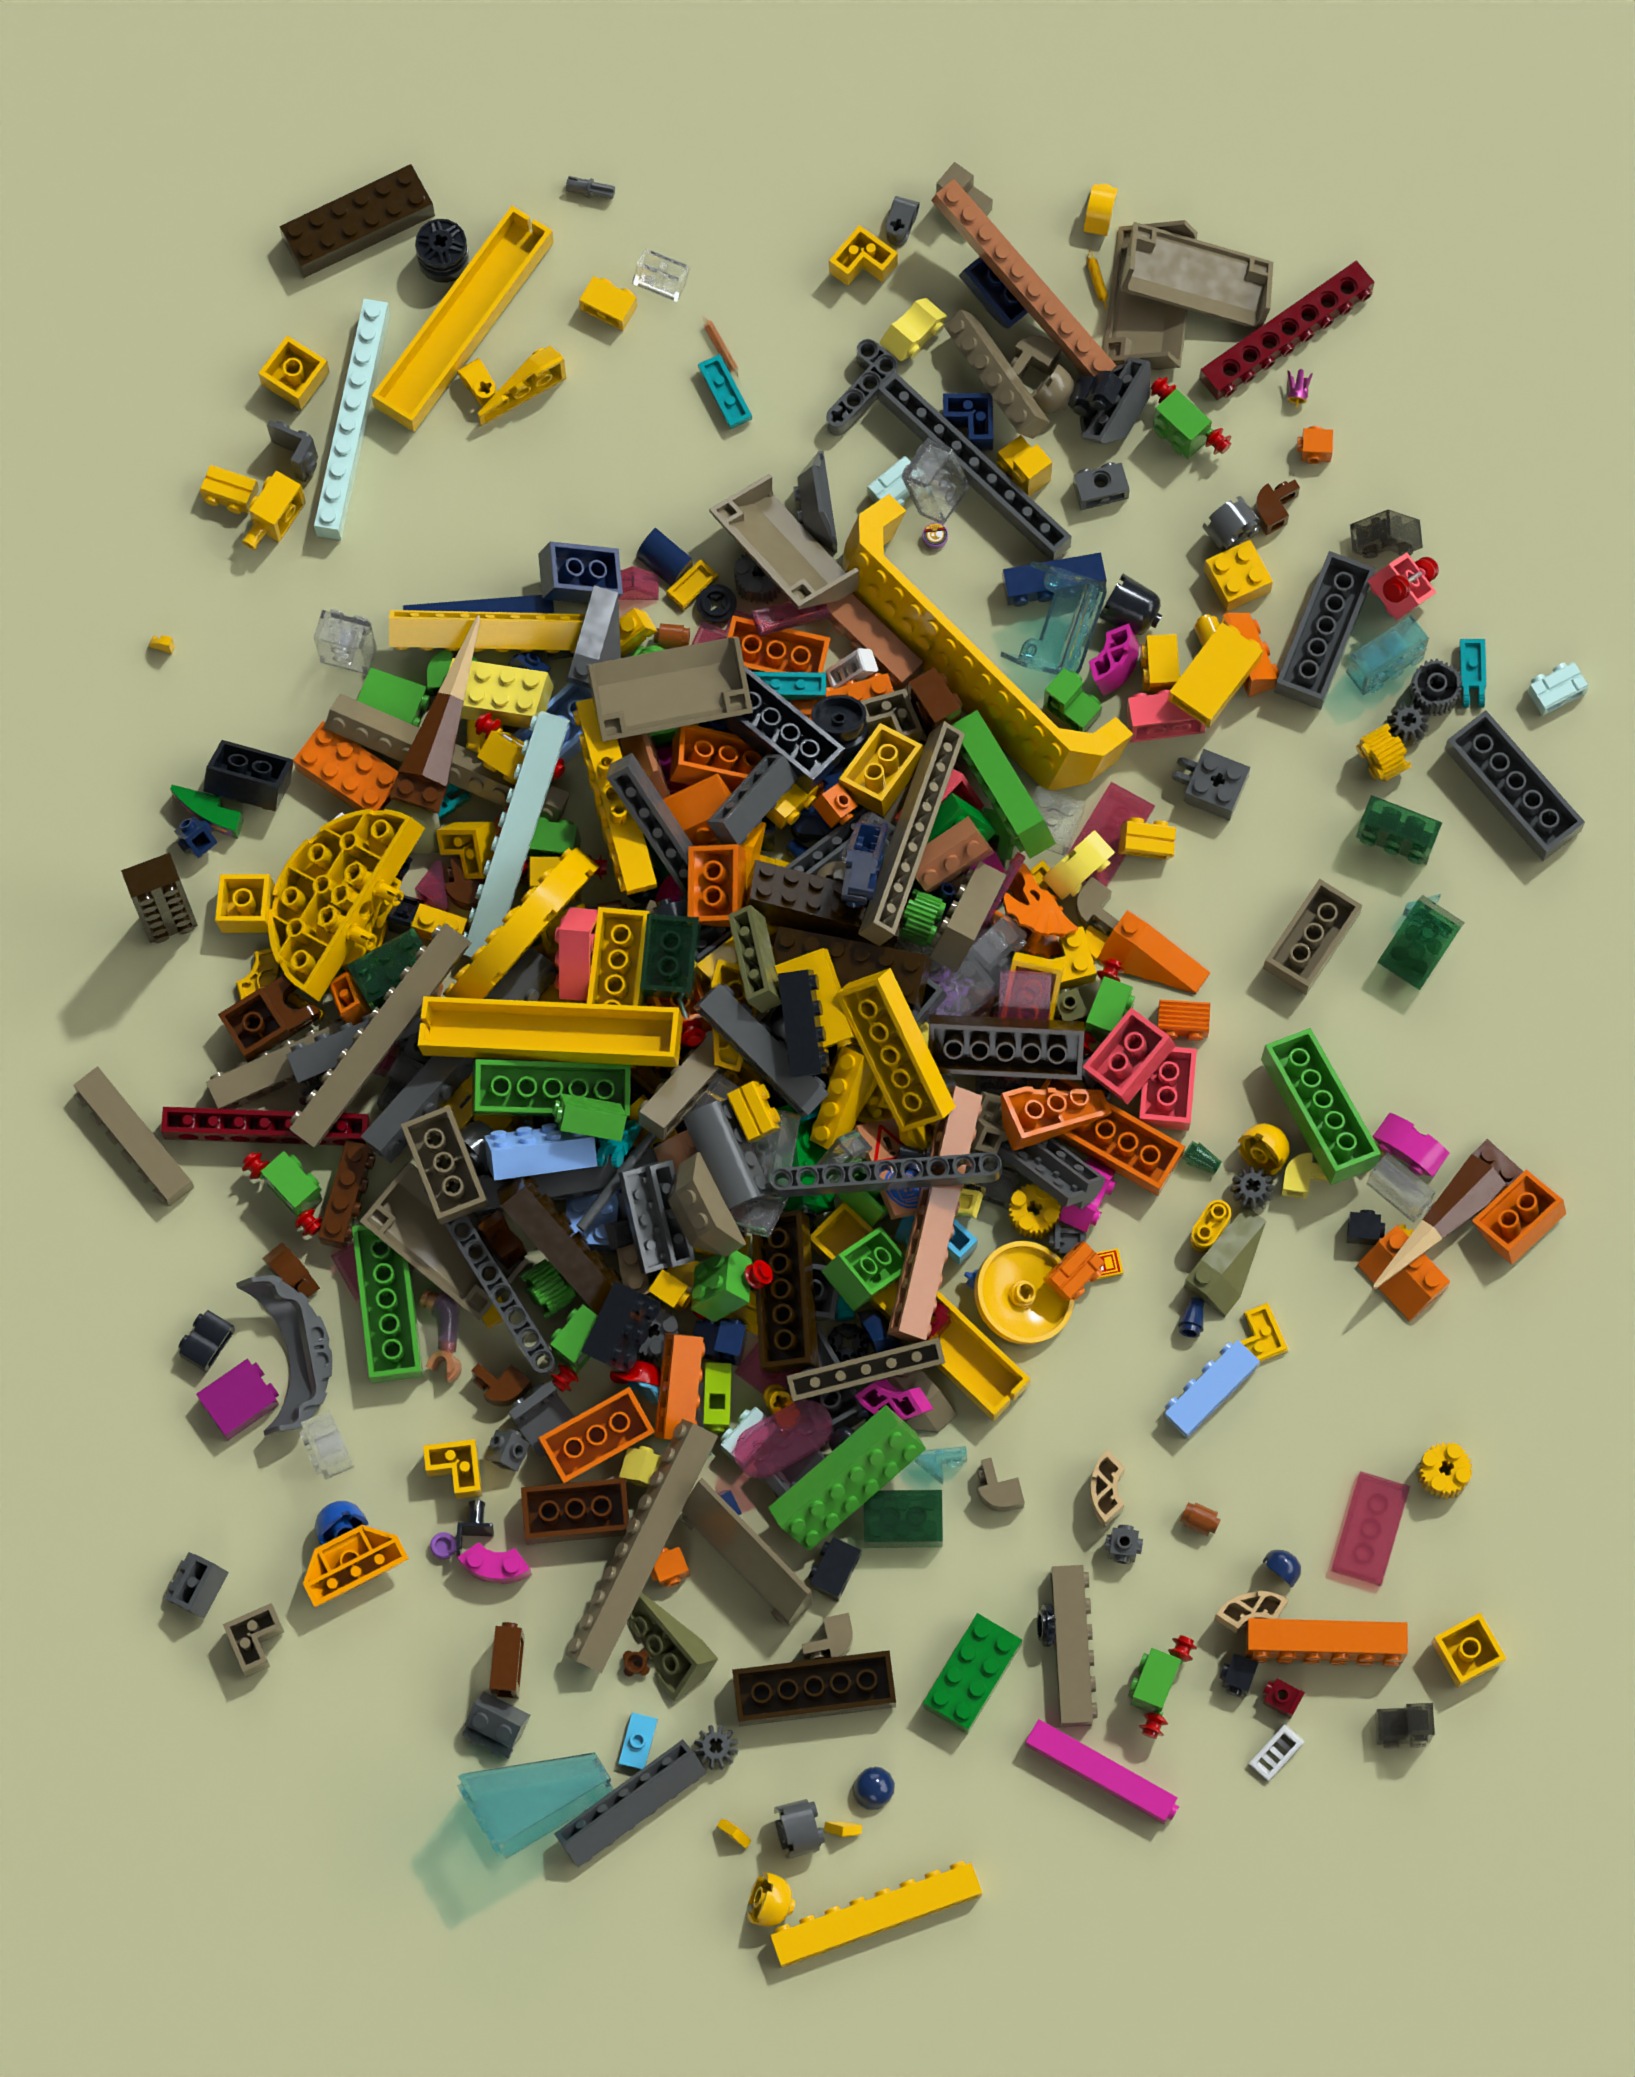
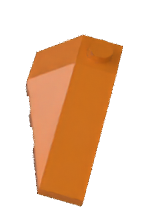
M1128 910L1111 932L1098 957L1100 961L1112 958L1121 962V967L1125 970L1122 974H1131L1142 977V979L1147 981L1153 980L1164 983L1169 987L1194 994L1199 991L1210 975V972L1151 925Z
M1021 1087L1000 1095L1002 1125L1006 1131L1005 1135L1012 1151L1038 1144L1112 1113L1102 1090L1072 1089L1071 1091L1056 1090V1088L1043 1090L1033 1089V1087Z

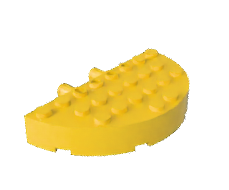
M593 698L576 702L577 711H573V717L576 726L581 727L582 734L579 735L582 758L584 765H587V775L591 789L593 788L595 809L598 820H601V831L604 842H607V850L610 859H612L616 882L619 883L621 892L625 891L626 895L657 888L643 832L606 778L610 764L622 758L618 739L603 742Z
M365 809L342 815L319 828L320 832L310 840L306 839L302 842L280 873L272 894L275 896L272 909H269L268 933L271 949L276 962L280 964L286 977L317 1001L321 1000L355 942L368 950L372 949L374 945L368 943L367 940L376 944L377 936L364 930L381 900L384 899L393 906H398L401 903L394 896L403 900L404 893L390 885L425 830V827L412 817L388 809H384V811Z
M578 847L573 850L568 848L559 858L561 862L555 869L553 867L547 869L538 879L540 885L530 889L521 899L523 904L515 907V909H511L502 919L505 925L499 926L485 939L488 945L485 944L470 958L473 961L472 964L468 963V965L461 968L454 977L457 982L455 984L451 983L443 992V995L451 998L484 999L541 936L600 866Z

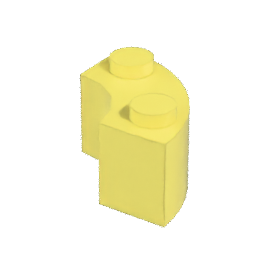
M927 298L917 300L899 320L890 325L879 344L900 362L908 357L913 359L918 355L921 347L933 335L937 336L943 330V322L947 315Z
M1094 830L1044 875L1042 879L1061 900L1069 894L1074 897L1082 889L1083 885L1081 883L1095 870L1101 873L1110 864L1108 858L1115 852Z
M639 1446L638 1449L627 1448L619 1478H625L626 1481L643 1488L649 1487L650 1478L657 1471L662 1461V1456L654 1454V1450L646 1446Z

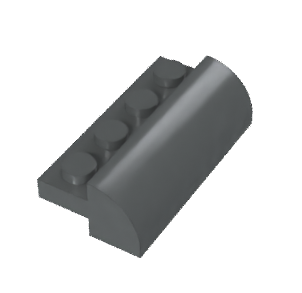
M728 1099L714 1101L682 1117L697 1152H700L729 1210L741 1207L748 1202L766 1197L772 1193L750 1142L747 1141Z
M1053 1138L1012 1151L1009 1141L1006 1140L1001 1143L997 1155L1005 1163L1010 1164L1022 1176L1030 1179L1041 1190L1047 1192L1059 1204L1065 1207L1074 1204L1079 1209H1083L1089 1205L1101 1191L1106 1179Z
M673 1160L649 1163L618 1172L641 1274L696 1261L693 1247H690L667 1201L676 1176Z

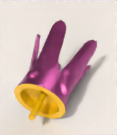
M1303 369L1298 370L1296 384L1294 377L1291 376V372L1287 370L1289 383L1287 400L1291 403H1296V408L1298 404L1307 402L1308 387L1313 373H1311L1309 378H1304Z

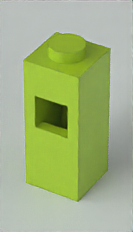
M732 1363L705 1364L703 1425L704 1429H709L710 1432L715 1434L724 1433V1430L730 1428Z

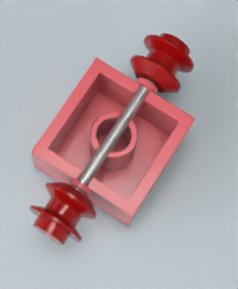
M1406 552L1367 581L1370 584L1371 591L1385 604L1388 614L1397 621L1437 593L1429 582L1438 576L1439 567L1437 562L1430 557H1422L1414 562Z

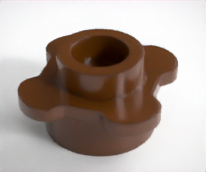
M640 1650L639 1652L626 1651L623 1654V1659L625 1660L624 1674L628 1677H632L634 1674L646 1676L650 1671V1668L647 1666L649 1653L646 1650ZM635 1661L639 1662L637 1666L634 1665Z

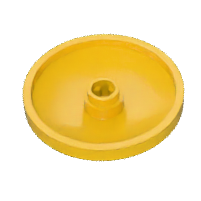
M1029 1241L1011 1242L990 1253L980 1265L974 1284L976 1306L986 1325L1001 1338L1024 1345L1043 1342L1060 1332L1072 1314L1075 1300H1062L1043 1278L1061 1259L1047 1247Z

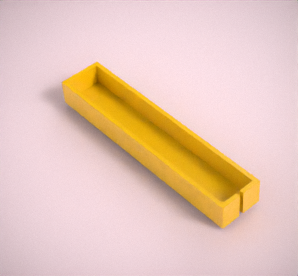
M511 206L371 395L373 406L415 432L458 374L457 370L463 367L554 243L552 230L535 219L531 223L530 216Z
M423 996L421 1012L423 1023H420L418 1047L425 1056L678 1067L683 1017L680 1009L676 1007Z
M843 1202L811 1234V1248L829 1264L838 1254L873 1232L874 1229ZM900 1279L868 1301L889 1322ZM937 1291L936 1300L949 1310L948 1316L950 1317L951 1324L939 1337L945 1363L936 1367L994 1422L1010 1406V1400L1014 1402L1030 1385V1378L950 1301ZM932 1315L930 1323L935 1321V1316Z

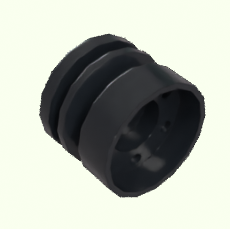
M435 219L427 222L420 228L416 235L415 247L418 263L423 274L428 279L440 283L457 280L469 264V251L464 230L457 223L449 219Z

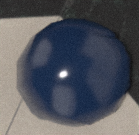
M1271 1550L1263 1559V1563L1267 1560L1266 1566L1280 1576L1290 1587H1293L1301 1576V1564L1289 1551Z
M869 1767L856 1778L853 1795L857 1803L862 1807L878 1810L891 1800L894 1794L895 1782L891 1774L882 1767Z

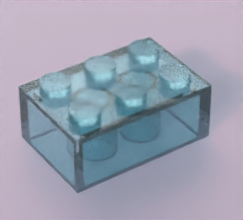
M1410 615L1351 654L1346 673L1363 695L1368 692L1374 693L1384 685L1383 682L1389 678L1392 680L1398 678L1404 672V668L1410 664L1416 666L1424 659L1429 637L1413 616Z

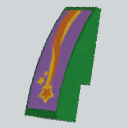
M171 785L170 790L173 797L189 814L195 816L200 821L206 820L212 829L238 839L244 821L241 812L222 808L223 804L219 796Z

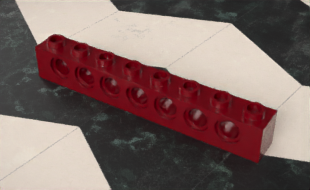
M1357 260L1201 368L1199 379L1216 400L1223 396L1225 398L1229 397L1236 391L1237 386L1252 381L1257 372L1272 367L1277 358L1282 355L1283 357L1289 355L1300 342L1306 343L1314 336V332L1320 328L1326 329L1334 322V318L1340 314L1344 316L1353 309L1354 304L1369 299L1373 294L1374 280ZM1345 288L1350 289L1352 293L1344 294L1341 290ZM1329 302L1333 307L1326 308L1322 303ZM1311 316L1314 320L1305 321L1302 317ZM1290 329L1294 334L1286 335L1283 333V330ZM1271 343L1275 347L1272 349L1265 348L1263 344ZM1250 356L1253 357L1255 361L1246 362L1243 358ZM1232 370L1236 374L1234 376H1227L1224 372Z
M163 1107L161 1133L164 1139L310 1145L290 1130V1127L293 1125L290 1123V1120L297 1111ZM343 1113L319 1145L345 1146L346 1140L366 1144L361 1136L370 1127L371 1122L368 1114Z

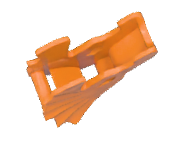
M1012 858L1009 862L1012 872H1004L1006 877L1001 887L1009 889L1012 893L1011 896L1006 892L1003 895L1002 901L1006 914L1014 916L1016 920L997 910H993L990 916L992 928L994 931L1004 933L1006 942L1017 944L1020 950H1024L1030 955H1041L1046 959L1052 956L1058 957L1061 954V949L1056 936L1064 938L1067 934H1074L1078 927L1063 914V907H1059L1056 902L1057 896L1041 889L1027 865L1017 858Z

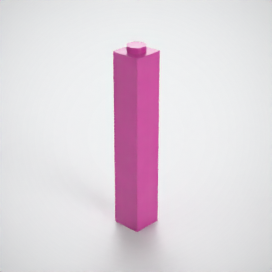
M1040 1719L1036 1722L1025 1742V1746L1162 1824L1165 1823L1167 1818L1172 1820L1179 1808L1175 1804L1178 1797Z

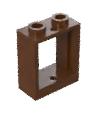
M503 1622L502 1626H495L489 1687L494 1697L519 1699L525 1636L522 1628L518 1627L517 1623Z

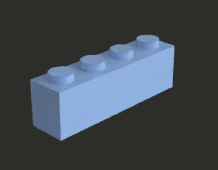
M1239 1340L1234 1344L1231 1342L1227 1343L1219 1352L1222 1356L1216 1362L1213 1360L1209 1361L1201 1370L1204 1374L1197 1381L1194 1378L1190 1380L1183 1388L1185 1393L1179 1399L1175 1396L1165 1406V1409H1167L1165 1418L1186 1438L1260 1366V1361Z

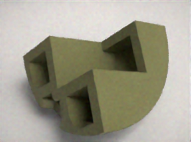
M393 799L386 805L384 809L406 814L425 827V830L412 849V853L430 854L440 852L436 830L441 827L437 813Z

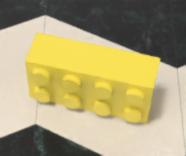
M452 658L450 668H451V666H452V664H453L455 658ZM472 661L461 718L477 721L482 714L491 713V720L494 721L499 718L501 719V725L529 729L533 715L538 717L541 711H547L554 688L548 672Z

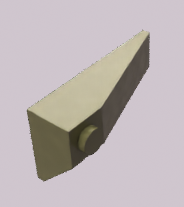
M1248 1207L1243 1208L1187 1276L1184 1287L1226 1317L1241 1297L1266 1221Z
M641 1592L628 1620L635 1635L641 1637L646 1651L649 1653L647 1660L651 1659L657 1673L654 1675L658 1683L676 1701L708 1676L718 1658L701 1638Z

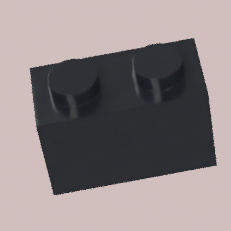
M835 1537L832 1538L830 1543L826 1541L819 1554L823 1557L819 1566L814 1565L808 1576V1579L811 1580L810 1588L839 1601L861 1557L862 1550Z

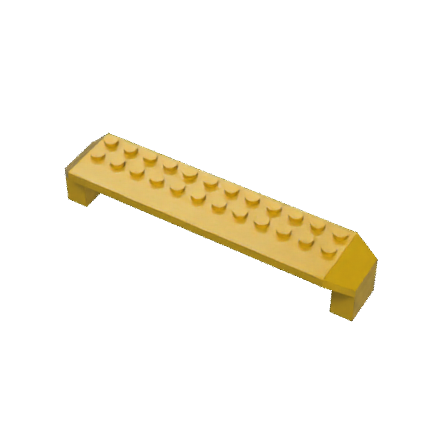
M890 494L859 514L845 543L842 569L846 573L854 568L859 570V589L852 592V594L924 662L923 670L925 672L935 667L938 673L942 672L949 683L948 689L952 694L956 693L962 702L961 708L968 715L978 710L997 743L1046 792L1088 784L1119 760L1133 733L1117 717L1094 733L1058 728L884 556V545L893 539L906 513V510Z

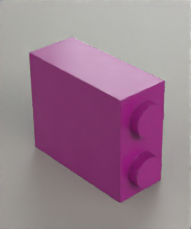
M248 1358L196 1394L227 1440H230L279 1406L276 1399L279 1396L278 1392L271 1383L265 1384L261 1378L265 1375L256 1362L251 1364Z

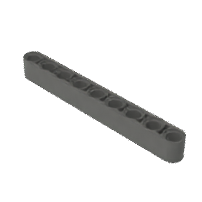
M988 1152L784 1167L775 1169L772 1172L770 1183L773 1193L778 1197L989 1183L997 1181L1001 1177L1002 1162L997 1154ZM988 1163H994L997 1166L996 1170L992 1172H987L983 1167ZM961 1165L971 1167L970 1172L966 1174L958 1172L957 1169ZM935 1167L945 1169V1172L939 1176L932 1174L931 1171ZM909 1169L919 1171V1174L913 1178L906 1176L905 1173ZM883 1171L893 1173V1176L887 1180L880 1178L879 1175ZM860 1172L867 1175L863 1181H856L853 1178L855 1174ZM833 1174L841 1177L837 1183H830L827 1179ZM807 1176L815 1179L811 1185H804L801 1181ZM781 1178L789 1180L785 1187H778L775 1183Z
M423 1183L424 1191H425L426 1195L428 1196V1193H427L426 1188H425L424 1183ZM465 1215L445 1223L448 1231L533 1369L542 1375L551 1374L557 1366L555 1356L469 1216ZM461 1225H468L470 1228L468 1235L465 1237H458L457 1229ZM476 1246L482 1247V1256L478 1259H472L470 1256L471 1250ZM489 1268H494L496 1270V1277L491 1281L484 1280V1272ZM502 1290H508L510 1293L509 1300L505 1303H499L497 1300V1295ZM515 1312L523 1314V1320L518 1325H513L510 1321L512 1314ZM528 1334H535L537 1337L536 1344L532 1347L524 1345V1338ZM541 1356H549L550 1365L545 1369H540L537 1365V1361Z

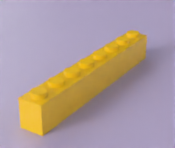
M390 610L389 647H394L397 650L419 647V649L430 651L434 648L457 651L461 648L476 616L479 615L480 623L474 648L475 652L484 651V649H495L497 652L520 649L521 652L525 653L534 652L535 650H545L548 653L570 650L571 653H574L585 614Z
M960 1861L950 1865L949 1871L940 1873L939 1870H935L925 1874L924 1880L915 1882L914 1879L907 1880L899 1884V1889L891 1892L889 1888H885L875 1892V1897L866 1901L864 1897H860L850 1901V1906L841 1910L839 1906H835L825 1910V1915L816 1919L814 1915H810L800 1919V1924L790 1928L789 1924L775 1928V1933L770 1936L781 1968L982 1896V1890L972 1863L965 1864L964 1861Z

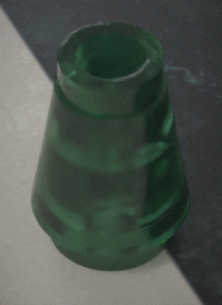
M1194 1141L1189 1144L1182 1159L1187 1161L1186 1164L1213 1174L1217 1172L1222 1163L1200 1142L1197 1144Z

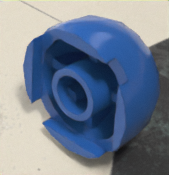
M336 1501L328 1504L319 1512L315 1521V1531L320 1545H323L360 1525L367 1526L369 1524L364 1513L357 1505L348 1501Z

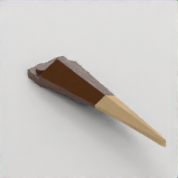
M479 615L476 616L398 771L390 798L437 814L440 812L448 788L465 692L480 623Z
M1486 1139L1470 1155L1377 1279L1372 1290L1377 1289L1424 1252L1484 1210L1524 1171L1490 1140Z

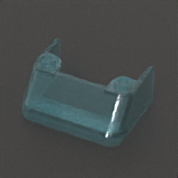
M1031 561L1030 566L1046 572L1044 585L1047 590L1054 592V596L1040 638H1030L1025 641L1019 655L1001 652L1000 656L1028 669L1058 675L1065 668L1069 672L1072 670L1079 674L1106 597V586L1095 579L1056 566Z

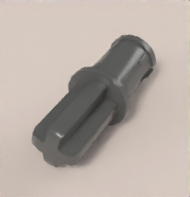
M568 176L566 182L567 192L584 194L588 198L591 195L608 199L614 198L615 187L612 185L594 182L593 178L587 180Z

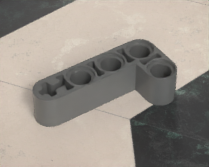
M864 339L857 345V362L865 372L827 412L826 427L832 435L840 436L846 433L878 399V387L894 372L897 373V360L872 339ZM865 351H870L873 353V355L870 357H865L862 355V353ZM884 366H889L892 368V370L889 372H884L881 370V368ZM872 383L876 387L874 389H867L864 385ZM853 400L860 403L855 407L848 405Z

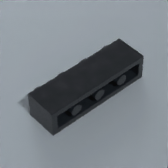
M809 969L779 973L778 980L791 1077L797 1078L827 1073L826 1068L829 1067L830 1063L828 1053L824 1052L823 1042L826 1041V1032L824 1026L820 1024L819 1016L823 1015L821 1001L817 1000L816 990H819L818 976L814 974L813 970Z

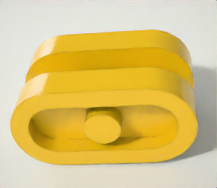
M1222 1200L1210 1202L1194 1225L1190 1236V1245L1196 1252L1207 1253L1227 1228L1231 1217V1208L1226 1202Z

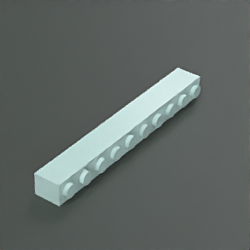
M370 299L363 300L314 524L317 537L335 540L342 539L372 401L371 395L374 392L390 318L388 302Z
M541 711L538 717L533 715L529 730L533 731L530 741L525 740L521 752L522 755H525L522 765H517L514 779H517L515 789L510 788L506 802L510 803L507 813H502L498 824L499 827H502L500 837L495 836L491 846L494 856L492 861L487 860L483 874L487 875L484 885H479L475 898L479 899L477 909L472 908L468 922L472 923L469 933L464 932L463 935L472 943L463 955L472 957L480 947L485 944L488 945L485 939L494 929L505 925L502 919L510 911L570 723L568 719Z

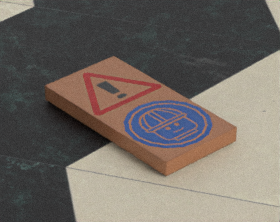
M895 1118L857 1125L854 1128V1133L866 1161L897 1159L900 1145L903 1143L900 1141ZM909 1169L905 1174L913 1178L919 1174V1171ZM883 1171L879 1176L887 1180L893 1176V1173ZM921 1187L879 1190L891 1219L915 1215Z

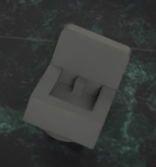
M1055 1224L1054 1232L1049 1233V1247H1054L1056 1255H1066L1078 1242H1085L1086 1232L1077 1228H1060L1058 1224Z

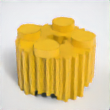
M1387 723L1360 738V743L1356 745L1359 755L1363 759L1367 758L1370 764L1368 771L1375 781L1380 779L1386 782L1412 767L1410 762H1406L1404 759V755L1407 754L1404 744L1398 736L1396 738L1392 737L1391 733H1389L1391 727Z
M1034 1183L1031 1186L1029 1184H1026V1187L1021 1186V1190L1017 1189L1014 1192L1009 1203L1008 1218L1011 1228L1019 1231V1235L1024 1234L1025 1238L1029 1236V1239L1034 1238L1037 1240L1038 1237L1040 1239L1043 1236L1048 1237V1233L1055 1229V1224H1058L1061 1205H1059L1055 1198L1041 1190ZM1031 1208H1036L1039 1210L1038 1215H1034L1033 1212L1028 1211H1030Z
M1442 1442L1441 1445L1437 1443L1435 1447L1431 1446L1424 1453L1419 1463L1417 1477L1420 1478L1418 1482L1422 1483L1421 1488H1425V1491L1429 1490L1430 1495L1435 1494V1497L1439 1495L1441 1499L1444 1497L1445 1500L1448 1497L1452 1499L1454 1495L1458 1496L1471 1479L1473 1470H1471V1459H1468L1469 1455L1464 1454L1465 1450L1456 1443L1450 1444L1448 1442L1445 1445ZM1442 1466L1450 1470L1447 1476L1445 1472L1440 1473L1439 1470Z

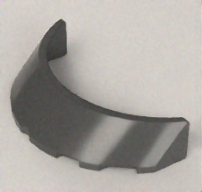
M275 1275L250 1277L236 1283L238 1289L254 1297L272 1315L282 1332L289 1354L290 1381L287 1396L275 1420L263 1431L264 1436L299 1429L306 1425L319 1405L323 1404L327 1395L328 1379L332 1376V1351L329 1348L330 1340L323 1320L315 1314L309 1305L310 1300L302 1292H297L290 1285L281 1281L282 1278Z

